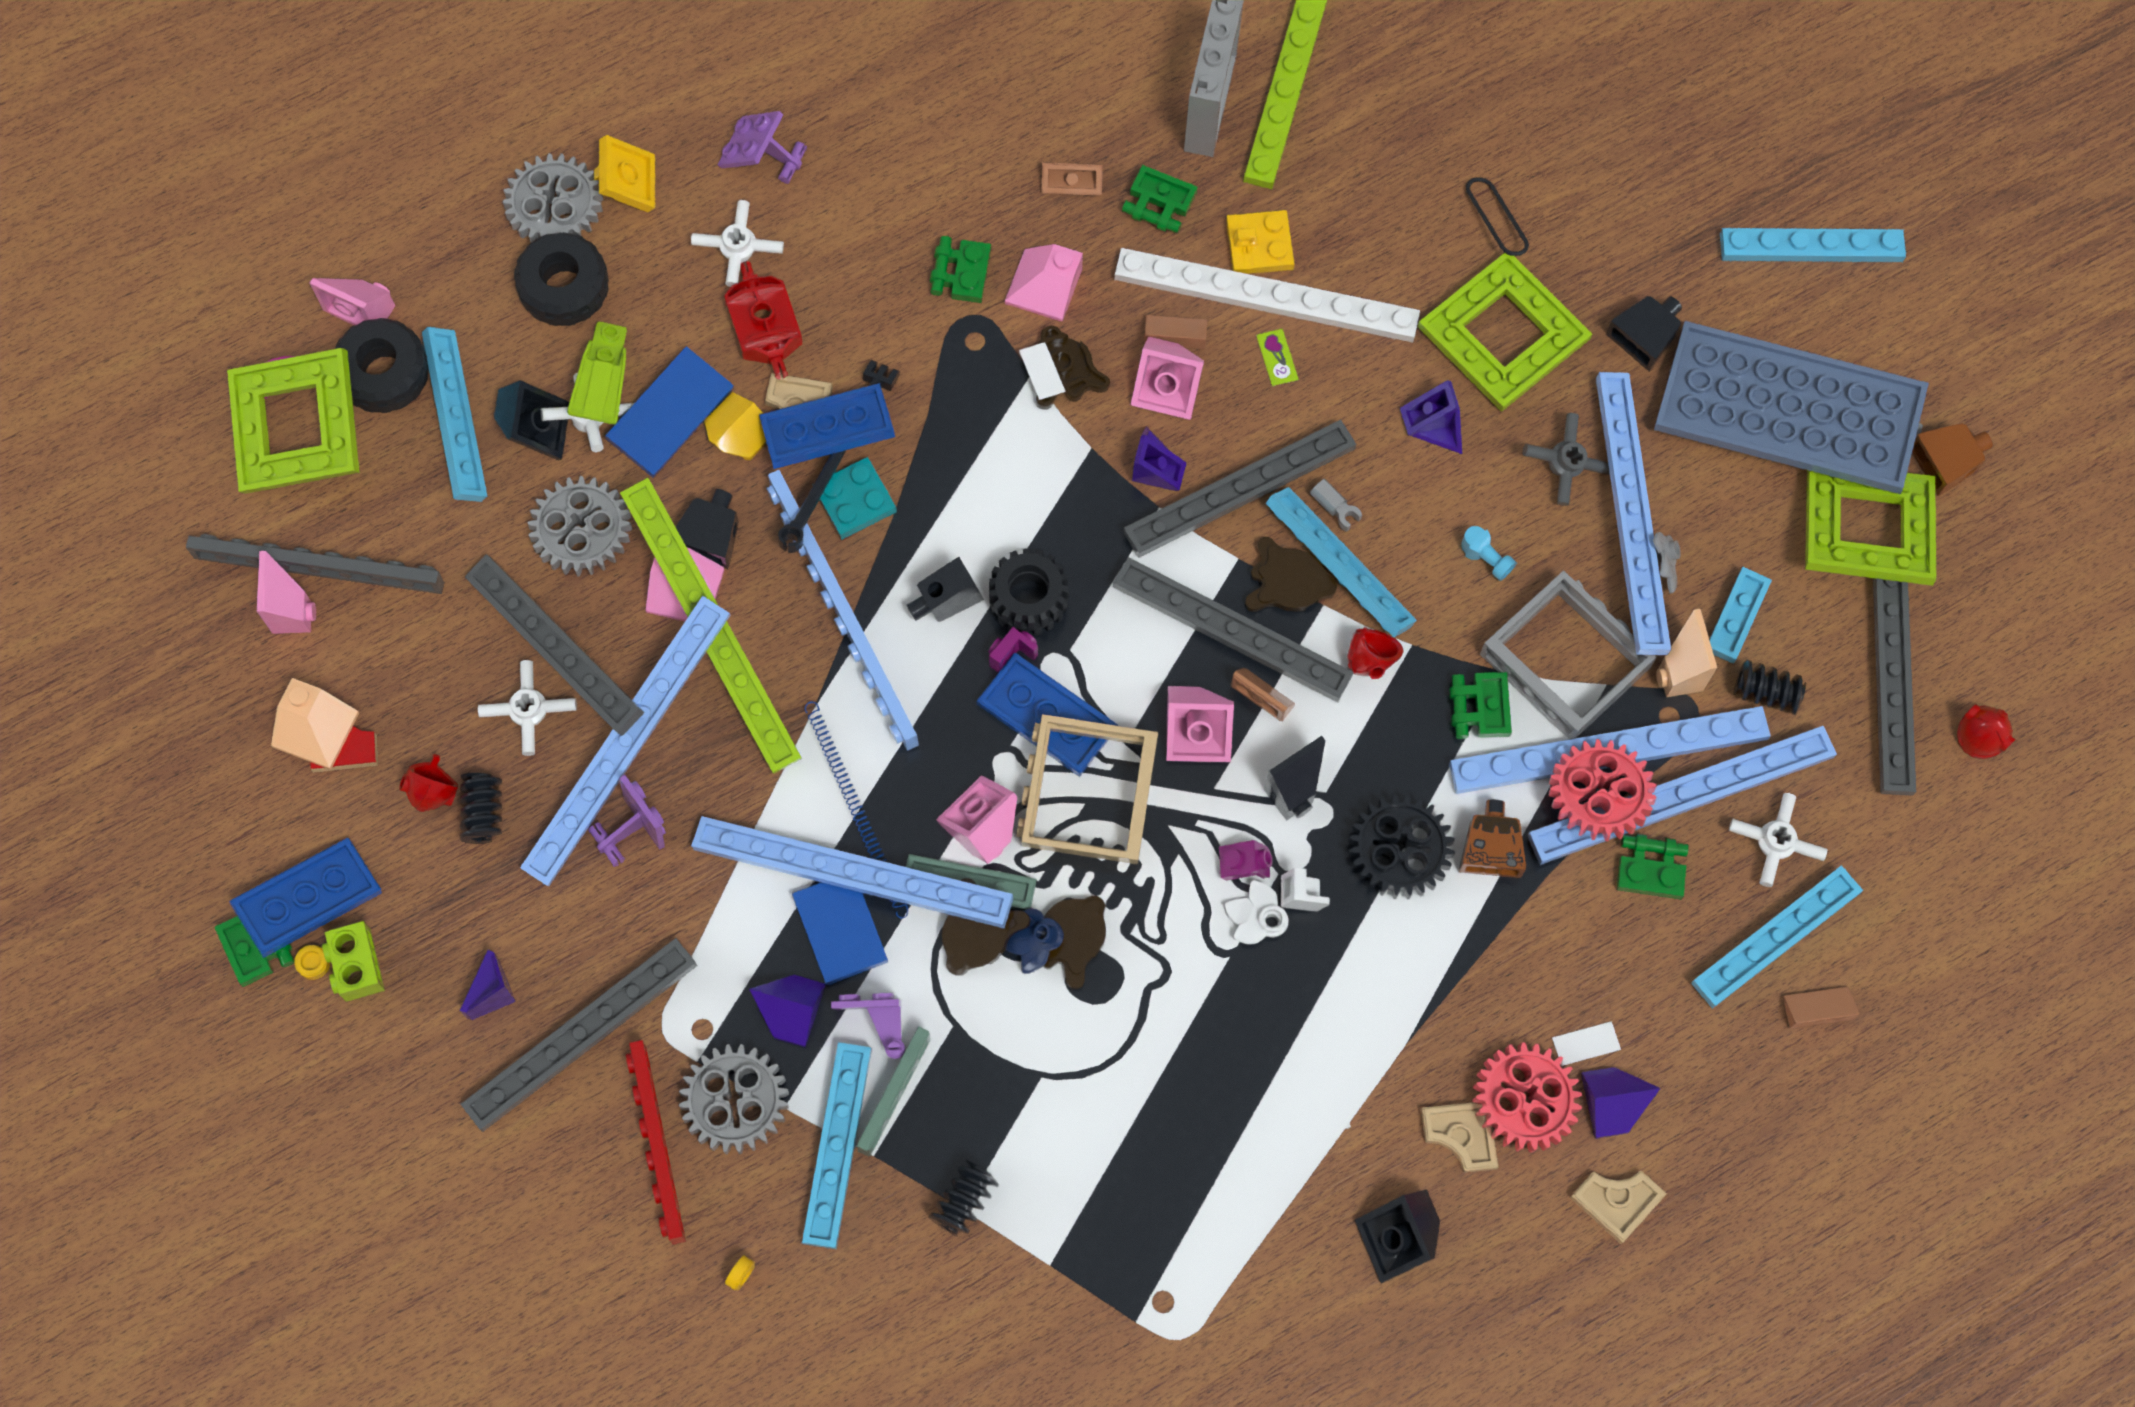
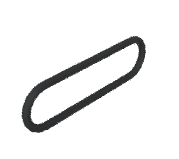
M1482 177L1469 180L1466 184V192L1502 251L1511 256H1520L1526 253L1529 248V242L1493 183ZM1483 182L1491 188L1523 240L1524 248L1522 250L1510 251L1504 246L1470 190L1472 183Z

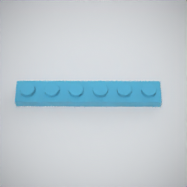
M1722 228L1720 232L1722 261L1903 262L1906 258L1903 229Z
M427 327L422 332V337L427 355L453 498L455 500L482 502L488 496L455 330Z
M1290 487L1271 495L1266 504L1271 508L1275 516L1292 530L1296 538L1314 553L1321 564L1325 565L1335 575L1338 582L1356 597L1360 605L1377 619L1385 631L1396 637L1414 625L1417 620Z
M1841 865L1699 975L1691 984L1713 1009L1857 897L1863 889Z
M838 1042L802 1243L805 1245L837 1250L871 1059V1047Z

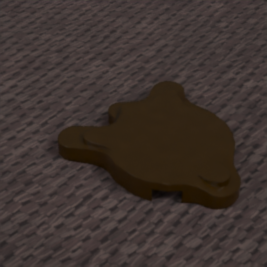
M1056 326L1045 327L1041 332V339L1038 344L1045 342L1065 389L1063 393L1067 395L1068 399L1076 402L1087 391L1106 392L1110 387V379L1095 368L1088 347L1082 341L1078 343L1068 338L1069 335L1063 333ZM1059 394L1039 400L1037 395L1036 406L1043 410L1050 409Z
M1263 537L1259 540L1257 550L1261 560L1252 568L1251 578L1261 582L1262 586L1246 597L1245 605L1250 612H1257L1267 607H1278L1292 612L1305 611L1307 607L1314 603L1332 598L1335 595L1337 589L1336 581L1327 574L1321 562L1315 556L1301 550L1282 548L1269 537Z
M964 878L960 880L963 882L977 885L976 882L970 878ZM1010 911L1005 928L948 915L942 930V942L947 955L946 966L948 971L954 975L962 976L969 970L993 964L1005 951L1009 939L1015 933L1030 926L1031 920L1029 915L1023 911Z
M1098 896L1061 901L1045 914V918L1053 919L1060 924L1064 937L1058 948L1049 951L1047 962L1043 968L1049 970L1057 964H1062L1065 969L1066 984L1073 990L1083 987L1086 966L1098 955L1106 939V925L1104 921L1106 905L1104 900Z

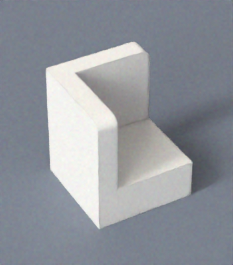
M1293 868L1281 875V907L1318 912L1329 905V898L1320 896V880L1318 878L1306 877V869Z

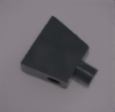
M1647 296L1611 321L1606 335L1650 372L1675 338L1681 326L1680 320L1675 316L1682 310V306L1676 298L1671 296L1662 304L1652 296Z
M716 489L710 502L695 498L676 525V529L687 548L728 569L739 520L737 512L729 509L733 496L725 490Z
M957 557L920 581L917 587L922 596L908 603L907 607L915 621L932 612L938 622L983 601L984 598L960 557Z

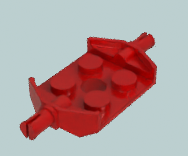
M746 261V267L743 262L740 266L743 277L742 281L733 284L724 295L725 306L728 307L742 350V358L744 360L772 364L775 378L781 379L782 374L784 379L788 376V372L783 360L802 345V335L784 281L771 275L758 277L757 274H754L751 262ZM759 310H767L771 315L761 319L756 317L755 313Z

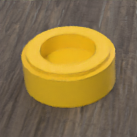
M308 945L298 951L295 956L294 965L302 977L308 980H316L328 972L330 962L327 963L321 947Z
M745 1255L742 1256L729 1273L725 1285L734 1291H738L751 1275L755 1262Z

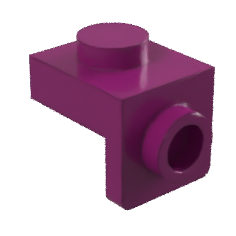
M1013 627L1003 639L999 637L988 651L990 654V667L999 673L1012 655L1019 650L1032 660H1035L1038 656L1036 639L1028 632H1019Z
M1255 840L1219 846L1220 874L1222 879L1228 881L1255 875L1263 879L1270 878L1272 855L1267 846Z

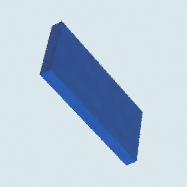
M686 346L605 435V439L654 478L701 426L704 420L734 389V385Z
M880 383L759 415L774 469L895 437Z
M1017 653L1012 655L977 700L978 706L1036 747L1038 742H1032V735L1035 723H1041L1042 714L1118 726L1117 723ZM1051 731L1047 754L1080 777L1108 740Z
M347 837L229 902L259 953L265 958L382 894V891Z

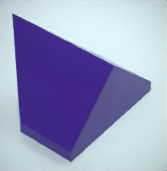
M1451 381L1443 382L1400 408L1408 436L1463 454L1460 408Z
M1146 426L1140 437L1133 466L1132 481L1178 491L1181 487L1187 462L1173 454Z
M487 950L460 1009L465 1018L470 1020L516 1002L501 962L496 954L490 950Z
M791 975L750 988L749 990L774 1039L806 1048L826 984L801 976Z
M1615 1067L1582 1072L1581 1077L1594 1138L1628 1134L1661 1088Z

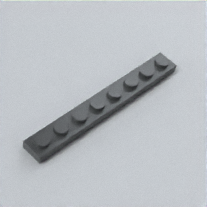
M1339 420L1124 527L1123 533L1138 558L1355 450L1357 444L1342 420Z
M202 534L200 537L188 536L186 549L197 560L259 568V551H266L289 573L442 594L444 581L439 571L426 565H419L418 568L406 567L403 563L397 561H387L386 564L377 563L363 556L349 559L334 552H325L324 555L299 547L293 550H286L271 543H263L262 546L251 545L242 539H232L231 542L223 541L208 534Z
M486 554L465 576L618 734L623 736L645 713L493 558Z
M1129 557L1113 582V588L1337 703L1353 676V671Z
M1873 578L1880 794L1913 796L1916 793L1908 583Z
M675 938L462 1102L461 1106L480 1131L484 1132L697 967L696 962L677 938Z

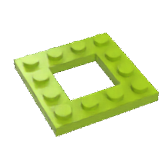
M1506 253L1502 254L1418 323V328L1501 412L1592 337V333L1515 256ZM1503 295H1506L1545 334L1505 367L1465 328L1466 325Z
M337 348L227 370L239 492L247 494L360 473L348 351L346 349ZM316 388L322 445L270 455L265 397Z
M1807 470L1805 570L1933 586L1936 581L1935 476L1907 473L1901 494ZM1841 497L1900 504L1901 548L1840 541Z

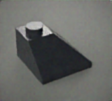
M521 380L498 389L494 419L506 438L558 461L562 459L568 419L542 421L541 408L568 407L570 402Z
M1320 736L1268 772L1264 791L1286 821L1294 815L1300 818L1313 808L1311 804L1316 794L1326 741L1323 736Z
M1427 1189L1405 1194L1354 1220L1380 1283H1385L1435 1258L1440 1219Z

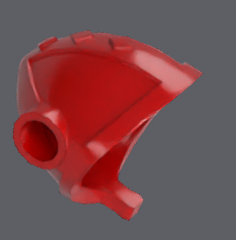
M1364 627L1363 629L1355 630L1347 654V665L1355 675L1379 679L1384 675L1385 670L1402 657L1404 650L1400 642L1389 634Z
M1975 704L1963 716L1958 725V744L1964 753L1973 758L1988 759L2004 752L2016 740L2012 736L2013 730L2008 714L2003 709Z
M437 754L433 755L430 762L409 766L407 773L403 775L400 781L399 790L406 792L412 806L420 812L433 810L442 805L450 807L459 787L437 765L440 761V755Z

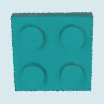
M868 457L834 473L820 498V502L841 540L897 513L893 500Z

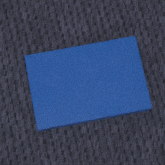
M821 882L792 893L826 986L888 963L886 953L862 892Z

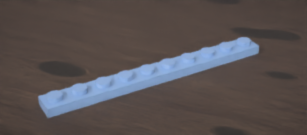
M1599 372L1596 377L1636 655H1668L1671 651L1656 547L1653 543L1654 533L1629 373Z
M780 470L768 474L771 486L766 489L773 504L779 503L784 511L780 513V517L785 526L794 520L799 507ZM806 523L803 531V546L798 550L801 557L807 556L810 564L806 567L813 582L820 581L824 591L820 592L827 609L834 608L838 616L834 618V622L841 636L848 635L851 644L847 646L855 663L858 661L862 662L865 671L861 672L867 687L869 690L875 688L879 698L875 699L881 714L883 717L889 715L893 722V725L889 726L896 743L903 742L907 751L919 746L914 728Z
M701 597L633 699L645 713L623 736L614 729L611 731L520 867L522 870L545 885L550 886L619 783V778L625 774L731 616L729 612L706 597Z
M1763 706L1454 759L1450 760L1449 767L1455 792L1460 794L1550 778L1551 775H1554L1553 768L1555 763L1561 764L1559 762L1561 755L1564 753L1570 756L1569 752L1572 746L1581 751L1583 741H1586L1593 748L1596 739L1600 740L1602 747H1607L1609 741L1613 740L1614 749L1616 750L1625 744V754L1629 755L1634 751L1638 752L1635 761L1640 762L1765 741L1771 735ZM1601 766V767H1599V768H1600V769H1604V768H1609V767Z
M1824 726L1663 783L1656 786L1655 792L1652 793L1656 796L1654 805H1650L1653 808L1650 817L1645 816L1644 825L1642 827L1636 825L1635 830L1830 760L1837 753ZM1600 807L1592 809L1595 813L1598 814L1606 813ZM1567 818L1531 831L1527 837L1539 864L1542 865L1605 842L1603 834L1598 833L1595 840L1591 839V831L1588 830L1582 836H1579L1580 827L1575 825L1573 828L1568 829L1567 826L1570 819ZM1611 833L1609 840L1616 838L1615 833Z
M701 816L691 845L695 851L1000 928H1005L1014 899L1011 893Z

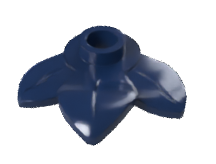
M1033 908L1023 910L1030 917V926L1015 933L1009 939L1006 946L1008 952L1021 955V971L1023 974H1030L1042 968L1047 962L1049 951L1058 948L1064 937L1063 930L1057 921L1045 918L1040 910Z

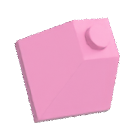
M1055 244L1025 249L1006 296L1005 304L1063 322L1082 272L1083 253Z
M312 278L310 282L323 311L355 326L362 323V321L370 319H388L395 307L390 291L377 282L370 284L364 280Z
M1148 336L1142 350L1131 406L1191 420L1204 360L1178 343Z
M687 548L716 600L725 570L724 567ZM654 557L650 571L646 613L685 622L688 617Z
M259 551L257 613L272 634L311 632V621L316 620L315 603L311 602L305 591L266 551Z
M1168 686L1166 761L1231 762L1234 702L1202 687Z
M981 775L936 820L968 852L989 864L993 859L1000 856L1003 849L1011 842L1017 796L1009 789Z

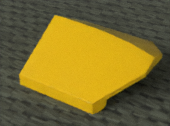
M732 392L704 420L708 439L723 453L740 456L750 461L767 444L759 417L760 414L764 413L752 401Z

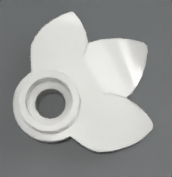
M1253 880L1249 888V898L1235 899L1225 903V909L1229 918L1239 925L1235 931L1234 939L1241 943L1256 944L1265 937H1278L1287 929V913L1278 906L1276 892L1265 883ZM1273 917L1277 920L1278 924L1270 927L1266 924L1265 920Z

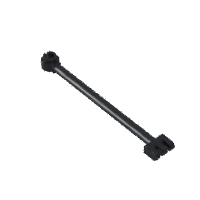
M870 360L863 373V381L868 382V386L880 383L881 388L892 391L900 371L893 369L889 377H886L889 366L882 364L876 373L875 370L878 362ZM847 450L829 455L796 517L790 524L783 526L779 530L778 543L784 551L787 550L786 541L790 539L796 542L788 543L789 553L796 552L803 546L804 527Z

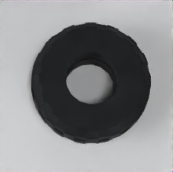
M557 232L544 235L531 242L523 253L520 254L514 271L516 290L527 312L529 311L540 322L542 321L553 326H570L589 319L601 308L609 290L608 272L602 255L594 244L576 234ZM569 271L577 274L573 282L564 287L547 285L548 280L559 272Z
M387 318L362 321V323L347 330L336 344L335 349L343 348L348 351L353 405L364 409V411L389 413L402 409L413 400H416L424 386H426L429 368L425 348L414 331L399 321ZM381 357L396 359L394 365L387 372L375 375L365 373L368 366L376 359Z

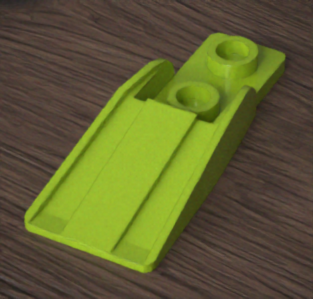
M597 322L593 340H589L581 360L567 410L569 415L612 425L617 423L626 365L624 342L627 329L625 327Z

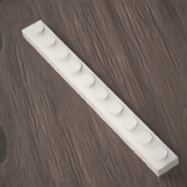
M1121 248L1115 272V280L1412 343L1420 310L1125 248Z

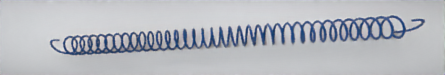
M811 701L805 705V712L808 713L806 711V706L809 703L816 704L818 710L813 711L812 713H810V715H812L816 711H820V708L816 702ZM818 715L813 719H810V724L814 725L813 730H816L815 735H817V739L821 741L820 746H823L822 751H825L824 755L828 757L827 761L830 762L829 766L833 767L832 772L835 773L834 777L838 778L836 782L840 783L839 788L842 789L841 793L845 794L843 798L847 799L846 804L849 805L848 809L852 810L851 815L854 816L853 820L857 821L855 825L859 826L858 831L861 832L860 836H862V833L864 831H868L872 829V827H868L865 830H859L860 827L869 824L870 821H867L862 825H857V823L860 820H864L868 816H864L857 820L854 819L857 815L863 814L865 812L863 810L857 814H852L854 810L861 808L863 805L857 806L854 809H850L851 805L860 802V800H856L853 803H847L848 800L853 799L858 795L855 794L850 798H845L847 794L854 792L856 789H852L847 793H843L844 789L853 786V784H849L845 787H840L842 783H846L851 779L848 778L842 782H838L840 778L847 776L848 773H845L840 777L835 776L837 773L844 771L846 768H842L838 771H833L835 767H839L844 763L841 762L835 766H831L832 762L840 760L841 757H838L832 761L828 760L830 757L837 755L839 752H835L829 756L826 755L828 751L836 749V746L828 750H824L825 746L833 744L834 741H831L825 745L821 744L823 741L830 739L832 736H828L823 740L819 739L820 736L829 733V731L817 734L818 730H822L827 727V725H824L818 729H814L816 725L822 724L825 721L821 720L816 724H812L813 720L822 717V715ZM871 832L868 835L862 836L864 837L863 842H867L865 844V847L869 848L867 852L871 853L870 858L877 859L884 856V854H880L877 857L871 856L872 854L881 851L882 848H879L874 852H869V850L872 847L878 846L880 843H876L872 846H866L869 842L876 840L877 837L869 841H864L866 837L871 836L875 833ZM889 900L890 902H894V903L892 904V907H894V908L902 907V906L905 905L906 908H907V914H906L904 917H900V916L897 914V912H896V915H897V917H899V918H901V919L907 917L908 912H909L908 907H907V904H902V905H900V906H893L897 901H891V900Z

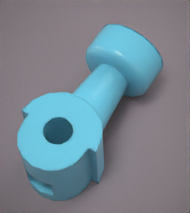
M1479 526L1468 528L1461 543L1462 550L1466 553L1465 557L1471 560L1482 558L1494 567L1492 574L1499 581H1502L1514 569L1517 562L1509 555L1503 558L1490 545L1491 537L1487 529L1484 530Z

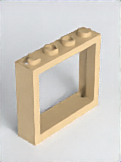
M1042 714L1041 723H1035L1032 735V742H1038L1036 755H1029L1027 773L1032 774L1031 786H1024L1022 805L1027 806L1026 817L1019 818L1016 837L1022 838V847L1138 864L1158 732ZM1051 731L1143 745L1126 851L1034 836Z

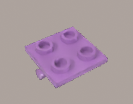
M780 111L743 116L736 123L735 132L730 142L723 148L718 166L722 169L755 165L759 163L764 152L785 164L778 179L783 183L789 184L795 170H799L802 165L801 159L807 150V146H804L805 144L802 142H796L790 154L772 138L783 117Z
M625 774L619 780L623 798L634 813V816L610 836H608L600 822L595 824V828L592 825L588 829L598 843L597 849L600 853L606 854L613 867L619 865L618 861L621 864L625 860L615 845L644 827L659 850L665 847L663 835L666 832L662 826L664 821L654 806L650 809L648 808L644 800L646 797L640 785L636 781L630 783Z
M893 993L872 994L873 1000H861V995L859 994L839 995V1001L831 1002V1009L834 1010L868 1009L886 1054L892 1059H898L903 1056L905 1045L902 1042L901 1036L902 1006L901 1000L894 999Z

